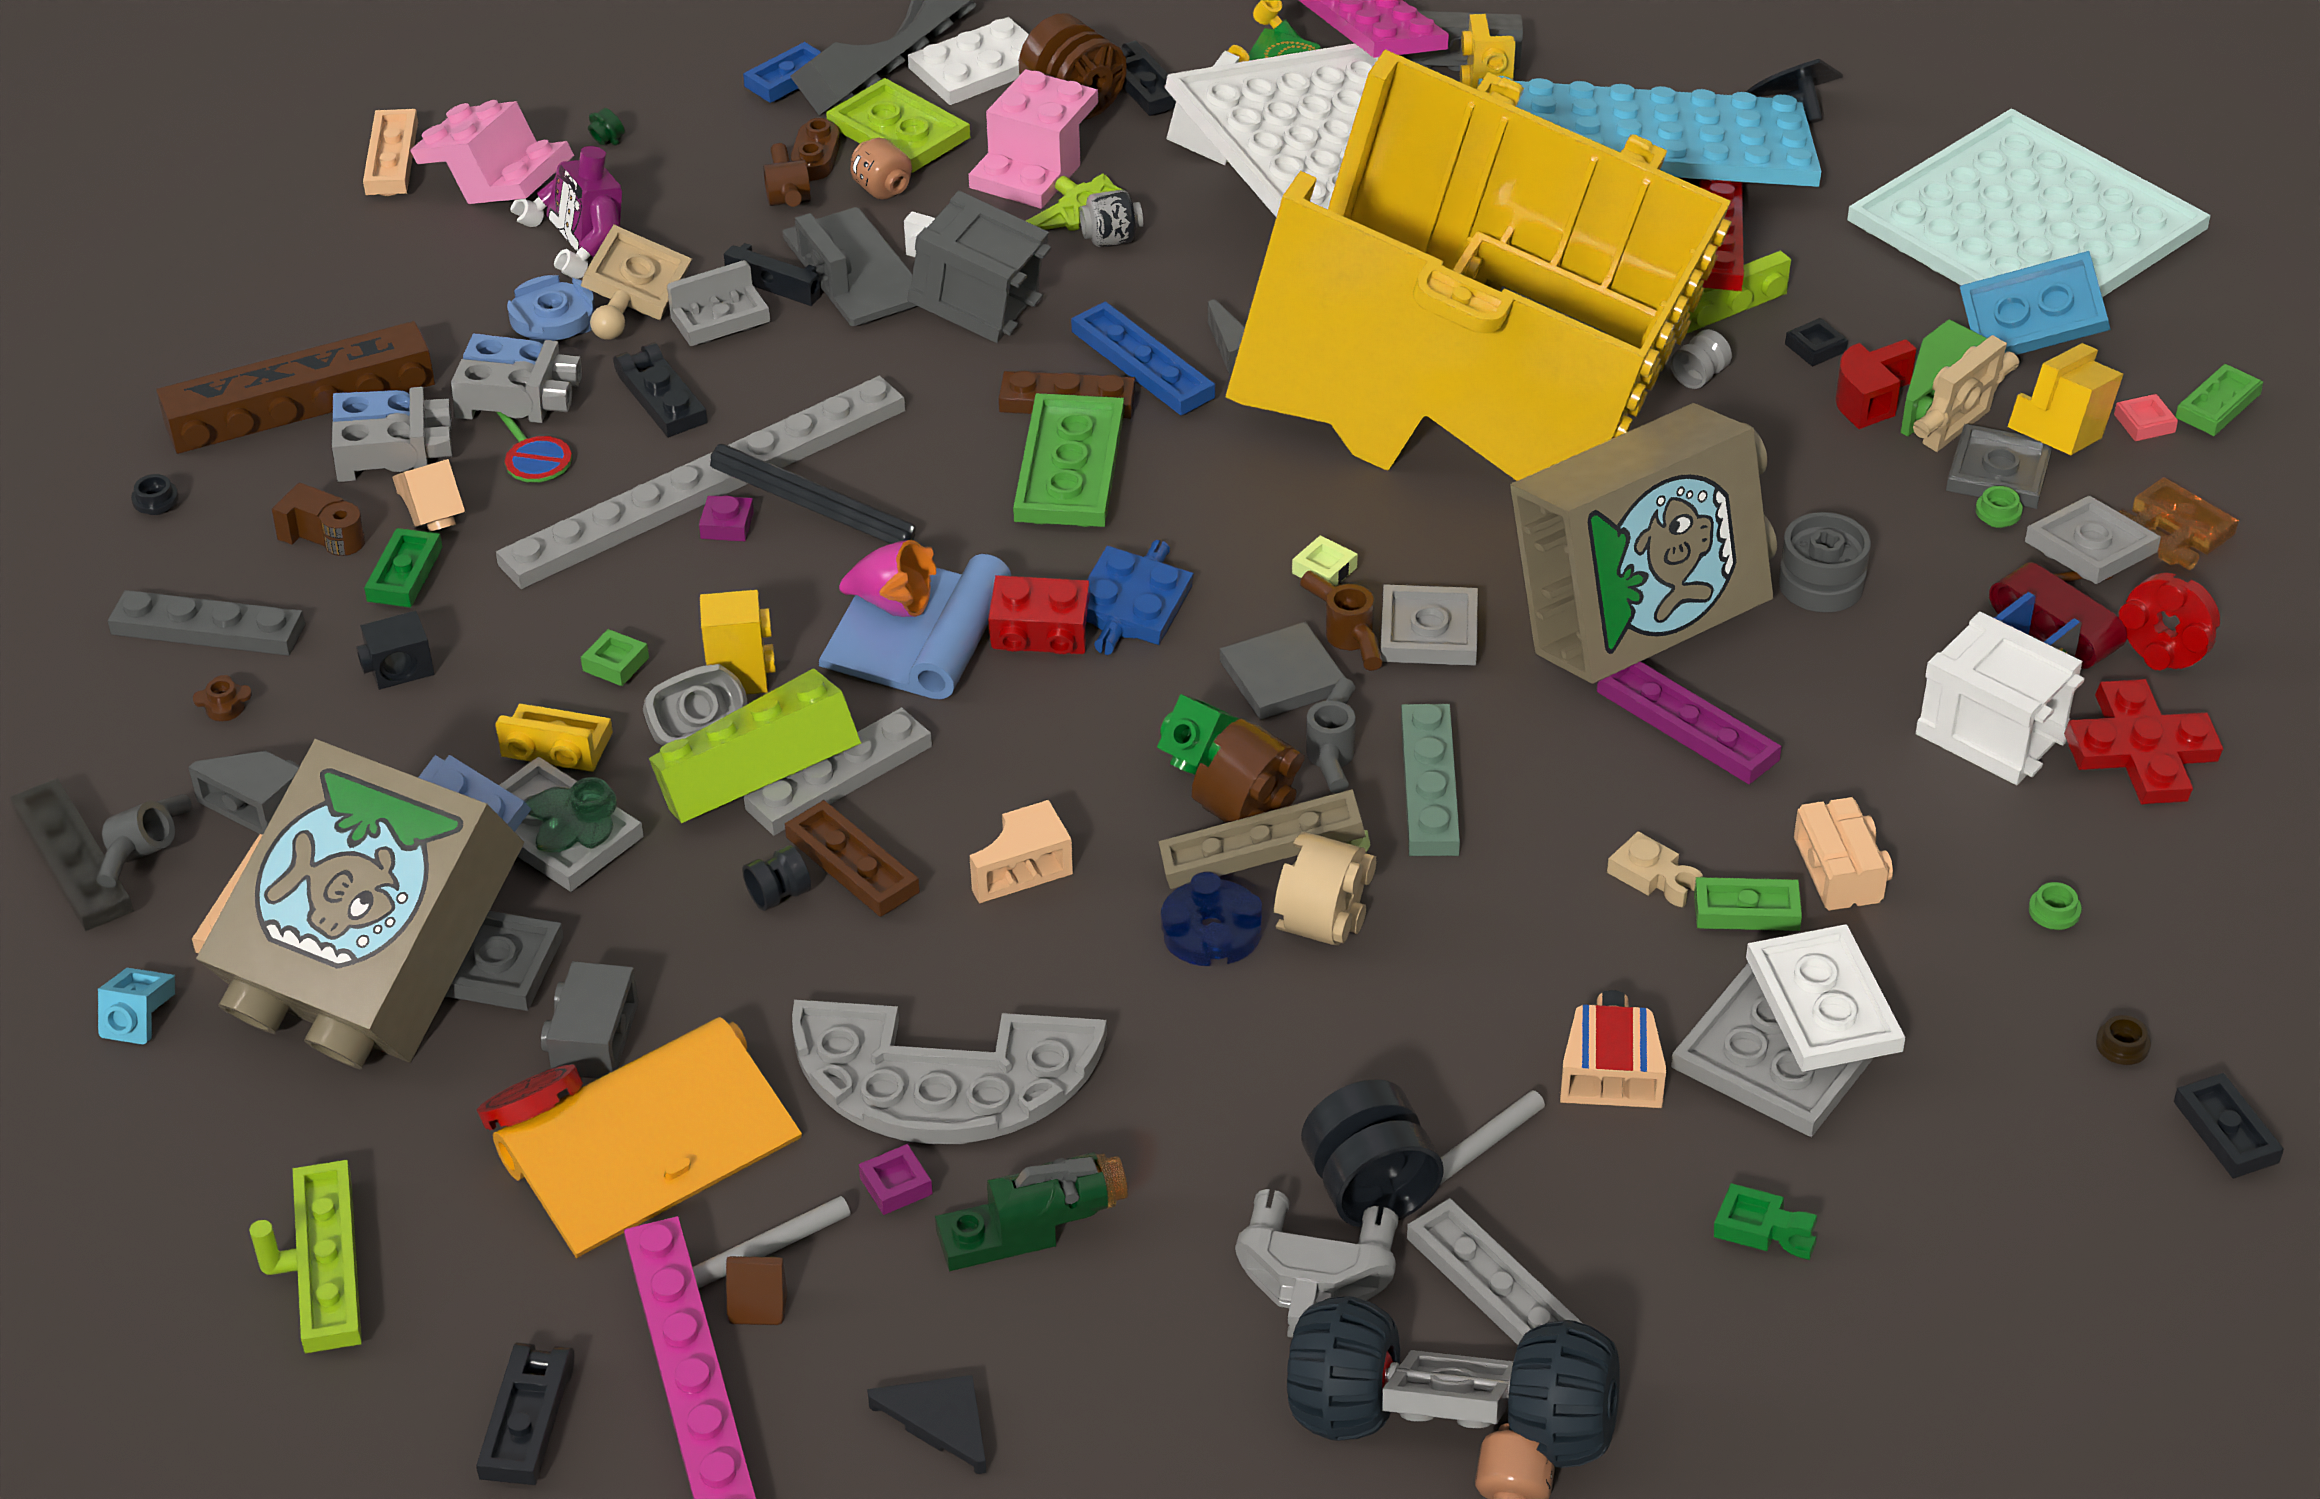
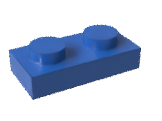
M803 42L743 73L744 87L769 103L781 99L786 94L798 89L790 75L821 52L808 43Z

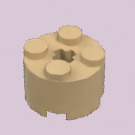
M1301 832L1293 843L1295 847L1301 848L1297 860L1293 865L1284 863L1278 883L1274 913L1284 915V919H1279L1276 929L1331 945H1340L1346 941L1349 932L1358 934L1362 927L1366 914V905L1360 903L1364 884L1369 885L1374 876L1376 856L1367 854L1363 847L1308 832Z

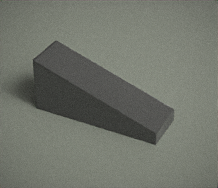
M1212 299L1208 301V325L1227 371L1230 374L1234 368L1245 327L1218 301Z

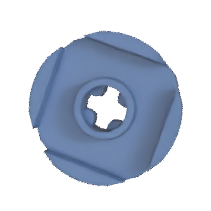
M559 275L533 278L519 285L514 290L515 298L512 301L508 300L507 308L510 324L520 335L544 344L545 340L555 341L569 338L576 334L587 333L592 330L590 319L595 311L593 292L582 287V281L576 278H572L573 284L559 282Z

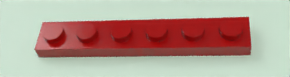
M1699 179L1698 187L1731 201L1724 219L1731 221L1730 228L1720 247L1717 246L1718 248L1715 253L1718 255L1708 279H1702L1704 280L1702 287L1742 291L1744 278L1742 182Z

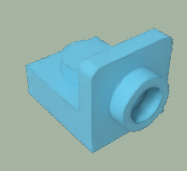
M126 968L98 989L99 1036L105 1039L136 1044H146L151 1040V1013L175 995V975Z

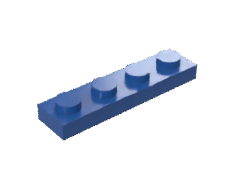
M1106 301L1071 318L1072 333L1127 375L1135 377L1136 382L1179 415H1183L1215 398V383Z

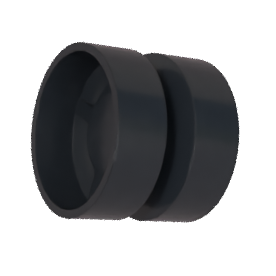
M1374 1079L1355 1082L1342 1087L1323 1099L1311 1111L1304 1122L1301 1132L1302 1145L1317 1174L1323 1179L1324 1187L1339 1216L1352 1226L1362 1228L1364 1211L1373 1206H1379L1376 1224H1381L1384 1207L1392 1210L1398 1216V1220H1401L1421 1208L1440 1186L1444 1173L1443 1162L1426 1131L1421 1127L1420 1121L1404 1091L1392 1082Z

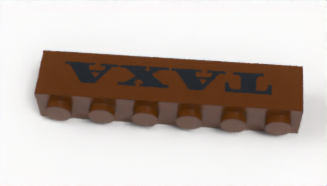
M415 321L157 388L156 391L164 424L176 454L331 413L333 412V393L395 390L409 392L410 388L413 387L424 388L435 385L429 349Z

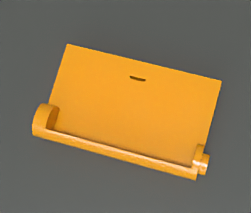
M717 1017L583 1086L573 1096L568 1094L560 1098V1102L556 1103L555 1107L494 1132L493 1140L508 1172L517 1181L523 1178L527 1180L570 1250L578 1258L623 1234L624 1229L642 1224L801 1138L802 1133L746 1051L747 1042L741 1029L736 1023L731 1022L728 1024L723 1018Z

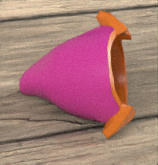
M913 540L899 541L881 547L860 560L843 577L839 589L843 594L857 595L893 616L917 617L924 612L930 597L931 575H936L937 568L932 559L934 555L932 547H923Z

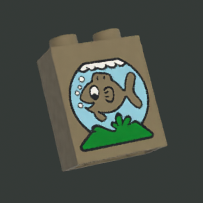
M1692 403L1510 484L1535 654L1594 684L1773 599L1769 560L1776 554L1777 540L1774 529L1763 512L1759 478L1767 467V453L1762 439L1753 427Z
M314 739L196 959L229 984L218 1006L228 1014L253 1027L276 1034L286 1013L313 1023L304 1039L306 1044L345 1065L362 1069L372 1048L411 1063L525 842L487 803Z

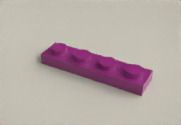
M1638 662L1598 681L1597 692L1749 785L1780 760L1781 745L1642 662Z

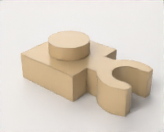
M1639 831L1608 858L1607 873L1648 896L1658 888L1664 892L1665 898L1671 904L1679 907L1686 905L1688 890L1685 887L1694 891L1696 877H1703L1702 873L1694 867L1678 866V853Z

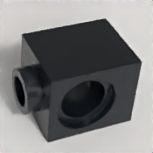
M417 611L360 625L364 644L356 646L359 662L364 674L373 673L379 690L435 675L428 639Z

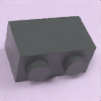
M572 961L565 982H559L555 990L554 1016L552 1020L544 1022L541 1033L542 1051L549 1054L551 1069L573 1064L580 1077L601 1078L618 1068L639 1003L633 967Z

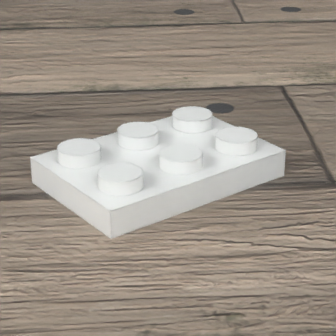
M1009 17L998 19L986 26L960 33L954 38L938 44L928 45L922 50L908 54V67L943 100L952 105L1015 81L1020 76L1018 63L1020 52L1029 34Z
M1847 924L1748 943L1746 959L1802 1072L1903 1052L1905 1036Z

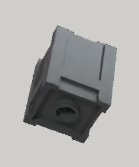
M958 190L950 199V203L927 228L924 227L916 236L914 249L916 250L907 301L998 343L1005 334L1010 336L1018 327L1019 323L1015 322V319L1028 305L1035 307L1043 297L1042 294L1038 293L1040 286L1039 277L1042 260L1051 250V246L1047 245L1049 232Z

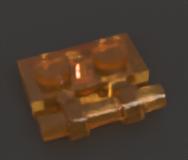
M2165 477L2135 497L2132 511L2137 513L2136 516L2123 509L2119 511L2122 515L2161 536L2158 548V557L2170 565L2178 563L2188 570L2194 568L2199 560V554L2189 549L2191 546L2208 555L2236 534L2239 521ZM2159 526L2160 528L2169 532L2171 535L2167 536L2166 534L2157 530L2156 527Z

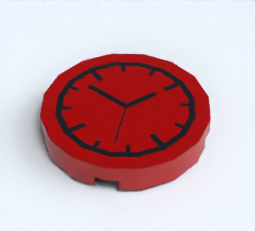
M573 1064L563 1065L510 1086L482 1103L476 1110L485 1129H489V1131L497 1127V1122L500 1127L513 1126L555 1107V1104L560 1102L557 1093L567 1088L569 1095L573 1096L582 1088L583 1082Z

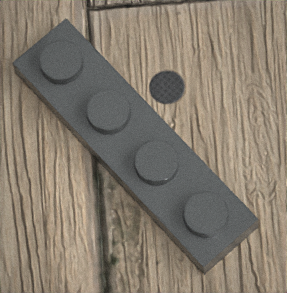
M125 590L108 619V625L111 635L290 656L305 626V620L301 610Z

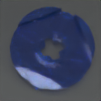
M1211 872L1198 873L1193 876L1191 883L1184 884L1174 890L1162 905L1161 929L1164 933V942L1172 954L1190 964L1211 966V959H1223L1226 957L1227 964L1238 962L1251 954L1261 940L1262 902L1258 896L1237 883L1221 880L1218 875ZM1213 918L1220 920L1221 923L1212 922L1206 926L1203 925V920Z

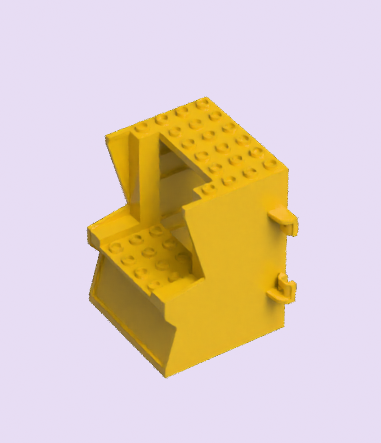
M1385 49L1368 73L1328 209L1310 202L1317 178L1302 171L1297 174L1282 196L1225 397L1242 405L1329 423L1352 455L1387 471L1400 454L1421 419L1427 416L1516 481L1521 480L1629 431L1633 419L1628 417V414L1637 417L1648 393L1645 391V388L1650 391L1652 390L1660 371L1663 370L1671 355L1675 343L1681 345L1691 324L1689 320L1691 314L1688 311L1694 313L1705 289L1702 287L1704 283L1702 279H1708L1718 257L1715 254L1717 246L1720 247L1731 225V221L1724 219L1731 201L1661 171L1660 169L1667 150L1652 144L1647 139L1632 134L1628 138L1624 149L1618 152L1516 107L1524 91V87L1517 82L1487 72L1478 88L1475 89ZM1502 286H1504V287H1506V288H1508V289H1510V290H1513V291H1515V292H1517V293H1519V294H1522V295H1524V296H1526V297H1528V298H1531V299H1533V300H1535V301H1537V302H1540V303H1542V304H1544V305H1546V306H1548V307H1551V308H1553V309H1555V310H1557V311H1560V312H1562V313H1564V314H1566V315H1569V316H1571V317H1573V318H1575V319H1578V320H1580V321H1582V322H1584V323H1587V324H1589V325H1591V326H1593V327H1596V328H1598V329H1600V330H1602V331H1604V332H1606V333H1603V332H1601V331H1599V330H1597V329H1594V328H1592V327H1590V326H1588V325H1585V324H1583V323H1581V322H1579V321H1577V320H1574V319H1572V318H1570V317H1568V316H1565V315H1563V314H1561V313H1559V312H1556V311H1554V310H1552V309H1550V308H1547V307H1545V306H1543V305H1541V304H1538V303H1536V302H1534V301H1532V300H1529V299H1527V298H1525V297H1523V296H1521V295H1518V294H1516V293H1514V292H1512V291H1509V290H1507V289H1505V288L1503 289L1502 292H1500V289L1502 288Z

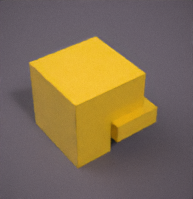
M2081 343L2042 364L2032 397L2024 393L2017 395L2007 427L2068 455H2073L2103 437L2123 373L2095 362L2098 350Z

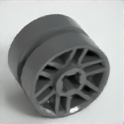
M1810 513L1792 521L1785 531L1779 573V587L1783 595L1793 604L1815 612H1837L1857 603L1864 591L1871 546L1867 531L1855 520L1836 513Z

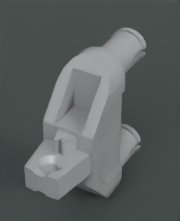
M1270 1189L1261 1190L1256 1194L1250 1224L1239 1233L1236 1242V1255L1241 1266L1254 1283L1279 1307L1289 1308L1287 1337L1293 1338L1295 1326L1302 1313L1309 1306L1327 1298L1352 1296L1367 1301L1379 1294L1392 1281L1396 1261L1391 1252V1247L1399 1221L1398 1216L1392 1210L1384 1207L1381 1224L1378 1225L1376 1224L1379 1206L1366 1209L1362 1218L1363 1224L1359 1242L1354 1244L1282 1232L1285 1215L1290 1205L1289 1199L1283 1193L1275 1190L1272 1205L1269 1208L1267 1202Z

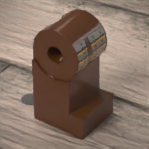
M299 482L272 508L277 539L293 545L299 538H303L325 546L329 553L337 556L354 554L362 549L365 544L360 510L356 505L343 500V498Z

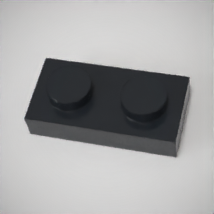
M2224 1073L2177 1088L2174 1098L2175 1105L2233 1179L2280 1163L2284 1148Z

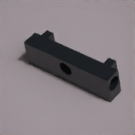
M744 243L741 247L732 245L723 254L725 266L743 260L747 261L751 268L752 285L756 288L812 306L821 297L819 274L816 273L815 266L808 265L803 269L752 252V245Z

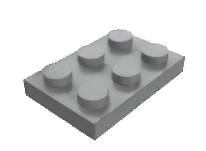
M539 756L499 785L525 801L531 808V811L515 831L525 842L517 857L570 892L644 837L640 821Z

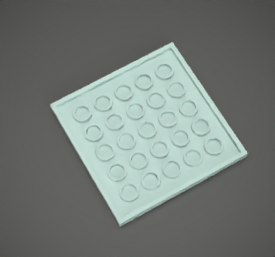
M2011 108L1849 206L1847 220L1959 285L2090 251L2101 295L2104 297L2207 230L2210 215Z

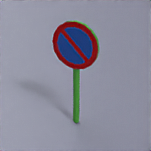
M496 412L519 442L513 445L507 452L504 461L506 469L511 476L524 482H543L554 479L567 470L572 460L569 445L561 439L551 436H536L527 439L511 417L501 412Z

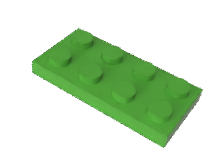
M1036 393L1013 507L1014 522L1105 527L1124 417V398Z

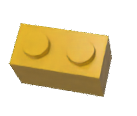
M758 590L701 594V629L706 665L720 664L728 669L740 680L746 694L768 693L767 673L776 672L773 644L764 645L763 638L772 637L769 608L760 609Z

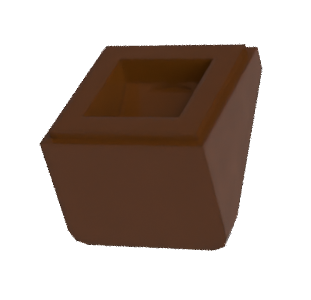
M727 1257L726 1285L729 1323L749 1325L782 1324L787 1300L783 1258Z

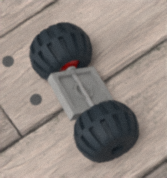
M1352 1296L1327 1298L1309 1306L1302 1313L1295 1326L1287 1366L1288 1402L1292 1415L1299 1424L1316 1435L1338 1441L1359 1439L1379 1431L1389 1419L1390 1412L1400 1413L1402 1418L1410 1421H1428L1434 1417L1457 1419V1423L1464 1427L1484 1428L1491 1424H1497L1508 1408L1509 1430H1513L1528 1440L1538 1442L1539 1445L1536 1450L1542 1453L1555 1467L1565 1468L1584 1465L1601 1457L1610 1446L1619 1403V1355L1614 1342L1592 1326L1573 1320L1548 1322L1525 1333L1520 1340L1513 1361L1411 1350L1401 1364L1400 1338L1396 1323L1386 1311L1374 1303Z

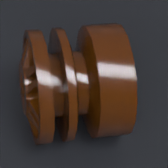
M1069 13L1055 14L1042 20L1030 32L1023 43L1018 59L1019 75L1025 69L1039 71L1044 75L1066 81H1075L1083 86L1098 89V104L1084 120L1101 114L1114 102L1122 89L1127 73L1126 58L1121 48Z

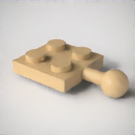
M613 224L584 273L581 283L582 287L611 299L608 305L600 306L591 316L590 325L594 334L604 340L617 338L625 327L623 313L627 306L642 314L661 320L669 306L667 285L684 279L692 258Z

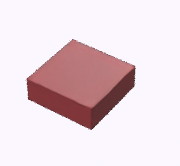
M2157 394L2116 403L2114 415L2135 442L2176 432L2178 420Z

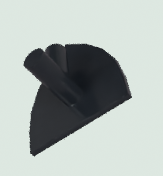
M1816 59L1765 78L1750 87L1746 92L1756 97L1778 94L1792 96L1797 99V102H1802L1808 124H1812L1822 120L1815 86L1843 78V74L1821 59Z

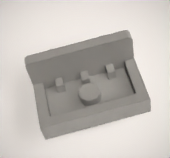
M745 260L677 280L667 285L671 319L690 346L708 343L713 339L739 331H746L755 326L770 322L769 307L752 285L751 268Z

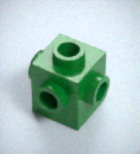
M1180 694L1173 711L1165 717L1161 725V739L1157 748L1173 755L1170 761L1171 765L1196 775L1200 763L1209 767L1214 756L1221 748V746L1214 743L1217 736L1229 724L1240 718L1205 701Z

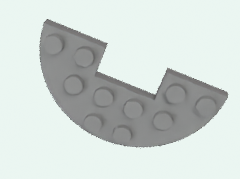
M794 1000L792 1013L794 1044L799 1064L808 1082L823 1101L851 1122L870 1131L902 1141L926 1144H965L992 1139L1020 1130L1048 1116L1065 1104L1088 1080L1098 1064L1107 1036V1020L1002 1013L995 1052L894 1046L899 1024L898 1006Z

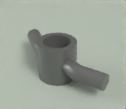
M1340 678L1326 701L1316 703L1309 709L1306 721L1307 758L1312 764L1321 768L1327 785L1334 794L1344 792L1348 788L1349 784L1342 767L1352 761L1355 754L1356 717L1352 708L1347 705L1355 691V685L1347 678Z
M180 794L157 802L146 801L108 818L102 830L103 842L107 852L96 878L97 882L103 887L113 888L117 884L125 862L130 863L169 846L175 835L172 817L188 813L191 810L190 798L185 794Z

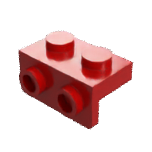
M995 575L988 618L991 647L1012 652L1035 651L1052 652L1055 654H1084L1086 648L1085 625L1090 598L1089 581Z

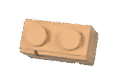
M1853 797L1831 800L1826 805L1824 801L1801 805L1797 811L1794 839L1825 908L1831 911L1850 908L1854 903L1857 906L1880 903L1884 899L1886 882L1892 879L1893 867L1889 853L1886 850L1879 851L1876 845V828L1870 815H1862Z

